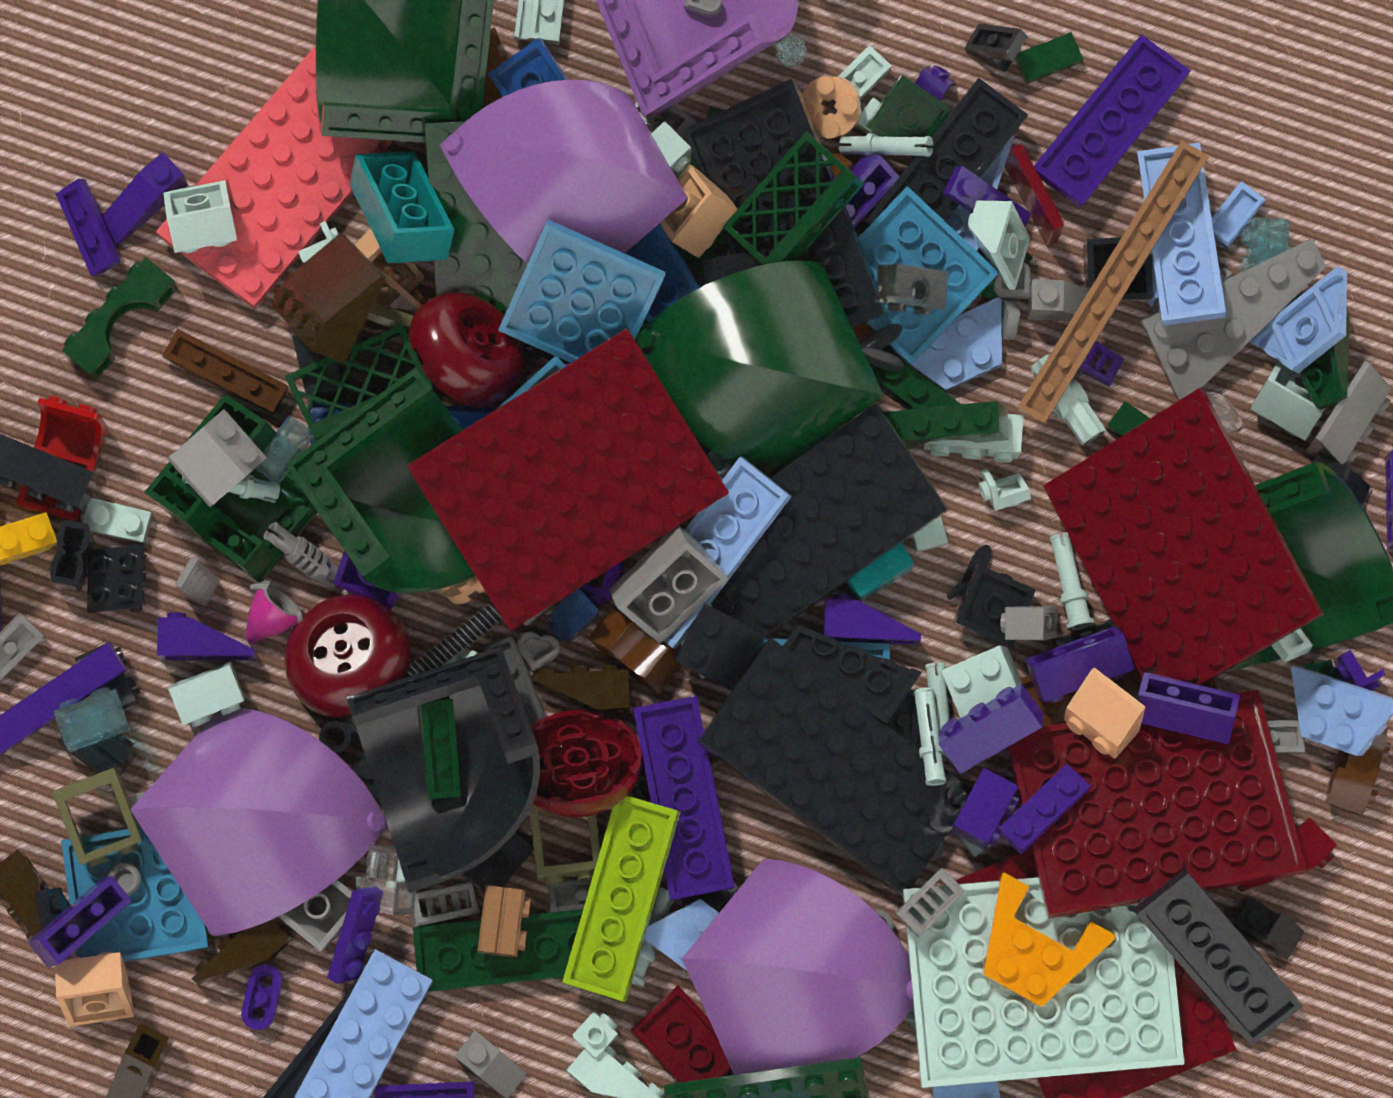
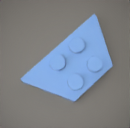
M1339 266L1334 268L1277 314L1249 342L1266 351L1271 357L1281 361L1289 369L1300 373L1346 336V270Z
M997 297L959 315L916 362L911 365L913 369L930 379L933 384L944 392H948L1001 367V298ZM891 347L892 354H894L897 357L899 356L908 364H910L893 347Z
M1292 666L1291 673L1301 737L1356 756H1363L1372 745L1373 739L1381 735L1388 726L1386 723L1393 716V698L1299 666Z
M698 898L686 904L685 907L663 916L662 919L648 925L644 939L687 970L682 957L719 912Z

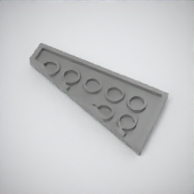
M1313 238L1222 281L1226 317L1162 326L1161 313L1158 312L1141 320V324L1178 401L1196 389L1202 388L1326 268Z

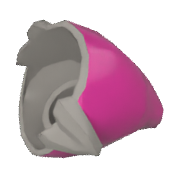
M270 581L249 585L250 589L255 591L249 608L246 627V640L251 645L264 638L286 632L299 623L305 614L303 607L300 610L290 597L271 586L272 582Z

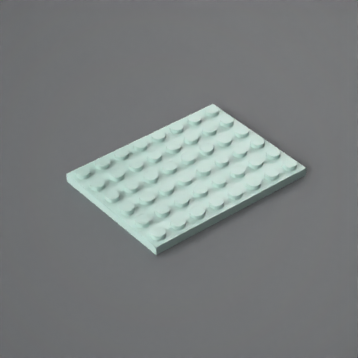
M1038 878L1017 879L1029 886L1025 897L1014 915L1017 920L1071 950L1074 949L1089 921L1116 935L1115 939L1042 1007L1037 1006L983 975L999 881L959 884L965 892L920 937H917L906 926L921 1088L1184 1065L1174 958L1134 912L1133 909L1140 903L1048 919ZM938 886L948 897L953 894L947 886ZM920 888L903 889L904 904ZM931 888L926 892L939 906L944 902ZM922 897L917 901L930 915L934 912ZM913 906L908 910L920 924L925 921Z

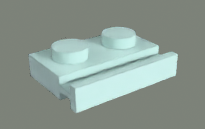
M519 0L514 34L515 41L528 40V42H533L541 38L545 44L559 45L565 0Z

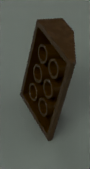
M340 233L285 279L282 287H279L274 295L273 308L311 351L345 363L386 277L346 235Z

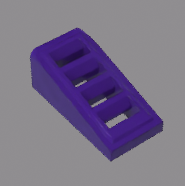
M1096 341L1078 371L1110 387L1124 358ZM1097 353L1101 358L1096 367L1093 368L1090 366V363ZM1108 359L1112 361V364L1106 375H1104L1100 371Z

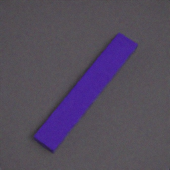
M106 643L1 714L0 756L126 672L127 668L113 645Z

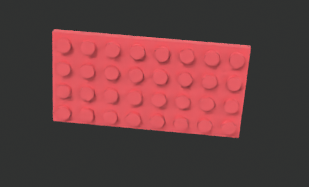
M314 47L195 185L226 181L237 241H232L223 247H215L213 245L202 247L192 253L179 252L253 309L258 307L300 257L298 251L307 248L322 231L320 223L326 221L328 224L353 194L350 178L355 154L387 153L397 142L392 140L321 135L316 103ZM166 219L156 231V234L173 248Z

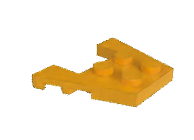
M1003 872L999 880L998 895L994 908L983 975L1037 1006L1042 1007L1115 939L1116 935L1089 921L1073 950L1056 942L1014 917L1029 886Z

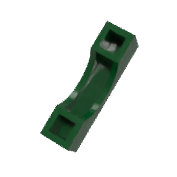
M147 257L141 263L139 261L134 263L128 270L127 278L120 286L115 285L108 292L106 302L99 309L95 308L87 315L85 319L86 324L79 332L75 331L67 337L62 349L65 357L95 382L116 359L111 349L110 335L117 320L125 313L135 309H149L158 312L178 290L175 281Z
M999 401L883 412L908 449H917L921 444L941 440H966L976 443L1009 440L1008 411Z

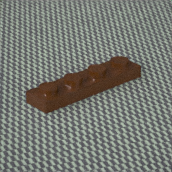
M178 328L162 355L165 360L272 415H275L289 390L287 384Z

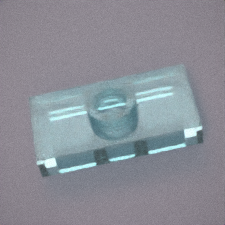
M288 416L262 453L267 458L254 470L279 485L289 472L285 464L303 452L313 437L309 428L293 417Z

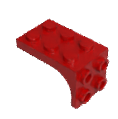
M49 395L48 399L39 398L37 405L40 408L41 417L34 448L95 473L109 430L102 419L103 417L97 414L98 410L84 404H79L78 408L66 405V400ZM21 487L15 504L17 507L41 514L47 512L48 516L79 522L82 514L81 511L75 509L73 514L55 507L56 501L45 497L44 502L26 495L27 489Z

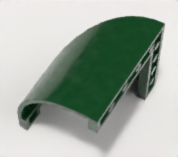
M317 0L315 82L317 114L321 135L426 143V123L467 121L482 110L494 0Z
M798 260L770 263L723 277L691 292L668 306L642 326L635 339V342L691 432L712 452L733 466L739 457H743L768 478L774 476L829 437L884 395L820 262Z
M416 367L285 464L361 575L374 586L396 593H421L449 587L475 576L407 468V465L463 431Z
M1313 462L1255 485L1324 615L1300 628L1313 645L1309 652L1393 625V567L1371 520L1346 483L1328 466L1319 462ZM1269 646L1229 670L1261 665L1282 659L1274 648Z

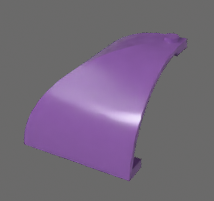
M596 0L641 113L643 117H650L667 111L784 38L791 31L795 23L798 0H722V11L719 15L712 18L684 9L686 0Z
M550 81L515 91L477 112L440 144L451 168L471 200L496 232L526 264L530 260L547 219L625 254L688 198L631 97L619 89L595 81Z
M240 708L223 716L221 711L216 712L130 809L212 936L230 934L257 926L306 902L347 872L371 848L388 827L384 813L368 788L336 753L301 728L273 715L246 708Z
M763 859L682 957L734 1075L857 1058L886 1038L913 1009L909 955L888 924L865 901L840 883L812 869L790 862Z

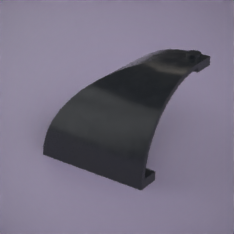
M502 647L346 697L409 893L444 882L474 868L498 851L520 827L531 808L537 792L540 776V756L535 737ZM453 699L461 796L427 799L419 705L434 700Z

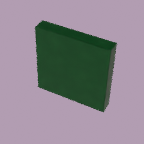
M900 74L865 126L881 137H932L953 109Z

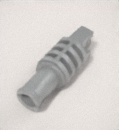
M277 522L272 523L268 527L278 537L266 530L264 539L284 552L286 561L310 579L313 578L332 589L336 586L333 583L338 567L325 553L304 537H294Z

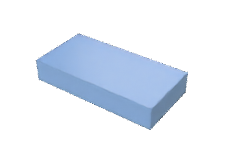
M1241 181L1212 217L1215 241L1228 249L1266 199Z

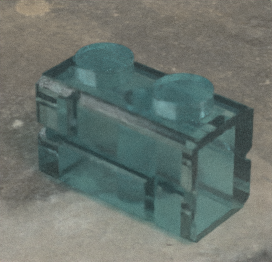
M1254 217L1251 219L1248 227H1243L1242 245L1247 246V255L1241 258L1240 272L1288 250L1289 220Z
M106 687L95 690L90 694L91 698L81 702L78 699L67 700L59 705L60 709L53 711L64 744L69 752L131 730L116 689L110 691Z

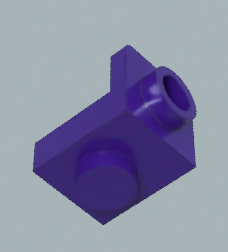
M934 65L933 67L927 66L922 69L915 84L942 101L948 89L952 87L955 81L949 78L950 73L947 70Z
M618 563L608 569L600 589L584 584L580 587L581 591L596 606H602V603L610 605L613 598L609 589L624 575V565Z
M1351 650L1333 661L1335 664L1334 672L1339 680L1371 691L1381 686L1379 680L1386 675L1382 669L1366 677Z

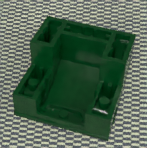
M224 394L186 442L222 410H225L267 457L249 474L260 480L280 484V493L276 502L272 503L251 497L243 499L238 494L227 492L215 504L209 507L190 484L183 483L182 475L170 462H168L144 493L218 554L257 582H262L284 555V552L264 539L266 530L278 537L268 527L272 523L277 522L294 537H299L318 512L285 466V464L299 455L301 451L283 440L265 420Z

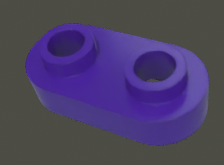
M260 965L249 976L241 1017L245 1025L253 1030H264L275 1019L283 979L281 973L271 965ZM265 976L272 978V984L268 988L261 986V979ZM257 1008H263L265 1011V1015L261 1020H255L253 1017V1013Z

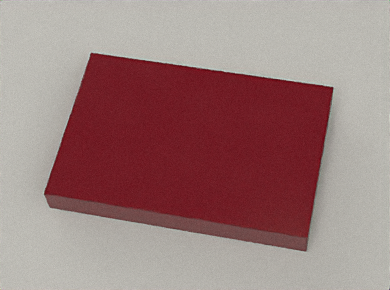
M1020 143L1010 148L1005 169L1026 209L1032 213L1031 218L1048 248L1058 242L1065 223L1025 148Z
M679 985L630 1029L679 1083L723 1077L732 1070L708 1016Z

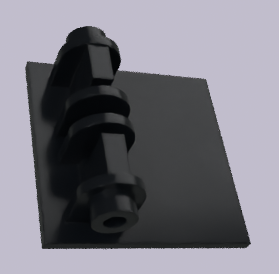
M143 544L92 550L88 558L87 613L130 609V612L143 611V606L146 605L143 587H146V582H143V578H146L147 575L144 573L147 554H144Z

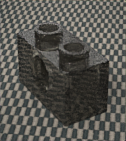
M901 264L878 265L875 303L885 304L888 311L906 312L907 308H913V314L931 316L932 310H945L948 271Z

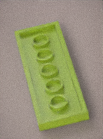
M626 796L612 808L562 983L622 1002L627 1001L681 811L631 796Z

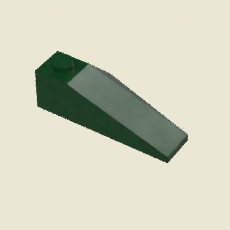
M1303 293L1297 295V296H1296L1289 304H1287L1282 310H1284L1287 306H1289L1292 302H1294V301H1295L1298 297H1300ZM1348 309L1346 336L1300 372L1303 377V384L1316 407L1320 410L1347 398L1350 330Z

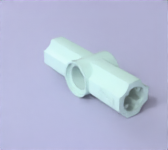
M1050 354L1045 355L1030 367L1035 377ZM1073 379L1053 411L1060 419L1064 418L1078 441L1084 446L1097 439L1106 429L1089 406L1086 392L1079 382Z

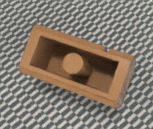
M486 886L478 953L518 958V951H525L527 931H521L522 919L529 918L531 899L525 898V890Z

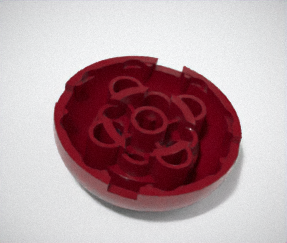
M446 293L428 300L414 314L409 331L412 350L418 351L424 363L421 368L427 377L451 398L476 408H484L486 405H496L498 407L518 390L524 377L526 364L522 341L498 331L505 316L499 309L477 296L466 293Z
M341 595L324 600L310 608L304 614L303 619L293 627L289 635L284 655V666L288 682L300 701L311 710L329 717L345 718V715H351L346 697L406 678L412 656L410 654L408 631L399 616L392 609L375 599L361 595ZM348 627L345 633L339 634L338 631L341 628ZM367 640L370 643L369 649L366 651L360 650L361 642ZM327 652V655L324 658L317 659L318 656L325 655ZM340 668L343 669V670H348V671L339 673Z
M570 710L549 715L531 725L540 756L539 784L532 804L539 809L562 817L592 816L613 808L634 788L641 771L642 753L637 736L624 722L619 720L616 723L604 718L603 713L597 711Z

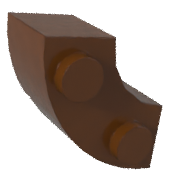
M612 608L588 637L612 662L615 659L618 660L624 667L630 670L629 676L658 695L681 667L680 663L674 661L676 659L674 648H671L664 641L660 644L629 617Z
M1387 728L1381 735L1373 739L1372 745L1363 756H1356L1341 750L1338 751L1327 786L1326 803L1363 815L1367 804L1375 802L1379 786L1374 784L1381 760L1386 761L1391 748V743L1386 742Z

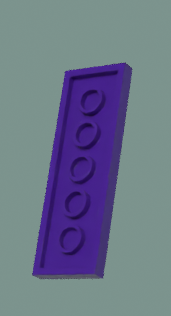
M1141 34L1036 162L1034 167L1041 180L1081 209L1189 76L1191 70Z
M697 696L633 708L651 803L681 811L664 869L670 901L734 889L708 751L696 743L704 731Z

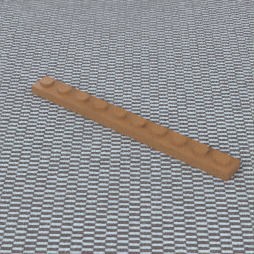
M1181 140L1021 400L1017 410L1045 425L1205 165L1209 155Z

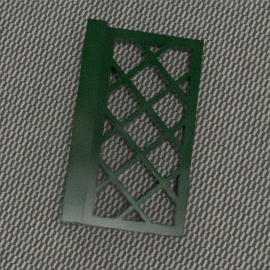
M806 131L725 223L723 228L762 265L797 261L865 183ZM808 143H811L816 148V161L801 163L800 152ZM822 154H823L828 160L822 161ZM835 165L841 171L833 182L822 183L823 166ZM816 167V184L801 185V169ZM795 169V186L780 187V175L784 170ZM816 189L817 200L813 205L801 207V191ZM795 191V208L780 209V193ZM774 193V210L759 211V199L763 194ZM795 213V225L792 229L780 231V215ZM774 215V232L759 233V217ZM753 217V234L741 235L734 229L743 218ZM774 237V249L765 258L759 252V239ZM753 239V245L750 244L747 240Z
M402 324L354 345L347 357H351L350 361L342 363L326 357L285 375L314 442L378 396L367 391L373 376L389 381L387 388L399 380L397 375L402 363L416 367L434 391L430 379L421 368L422 365L416 352L412 350L410 339ZM400 335L404 343L400 356L384 351L387 341ZM366 350L376 354L371 369L354 363L358 353ZM407 352H408V354H409L411 360L405 358V355H406ZM381 356L398 361L392 376L375 371ZM337 363L347 367L341 382L325 377L329 366ZM352 369L368 374L363 389L346 384ZM308 376L316 379L317 383L312 395L299 391L295 381ZM322 382L339 387L333 402L317 397ZM344 389L360 395L356 405L348 408L338 404ZM302 398L309 400L307 407ZM314 402L330 407L327 418L316 423L313 422L310 412Z

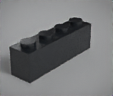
M0 434L1 485L13 490L18 485L27 489L26 495L44 502L45 497L56 501L55 507L73 514L76 509L84 513L99 480V477L94 472Z

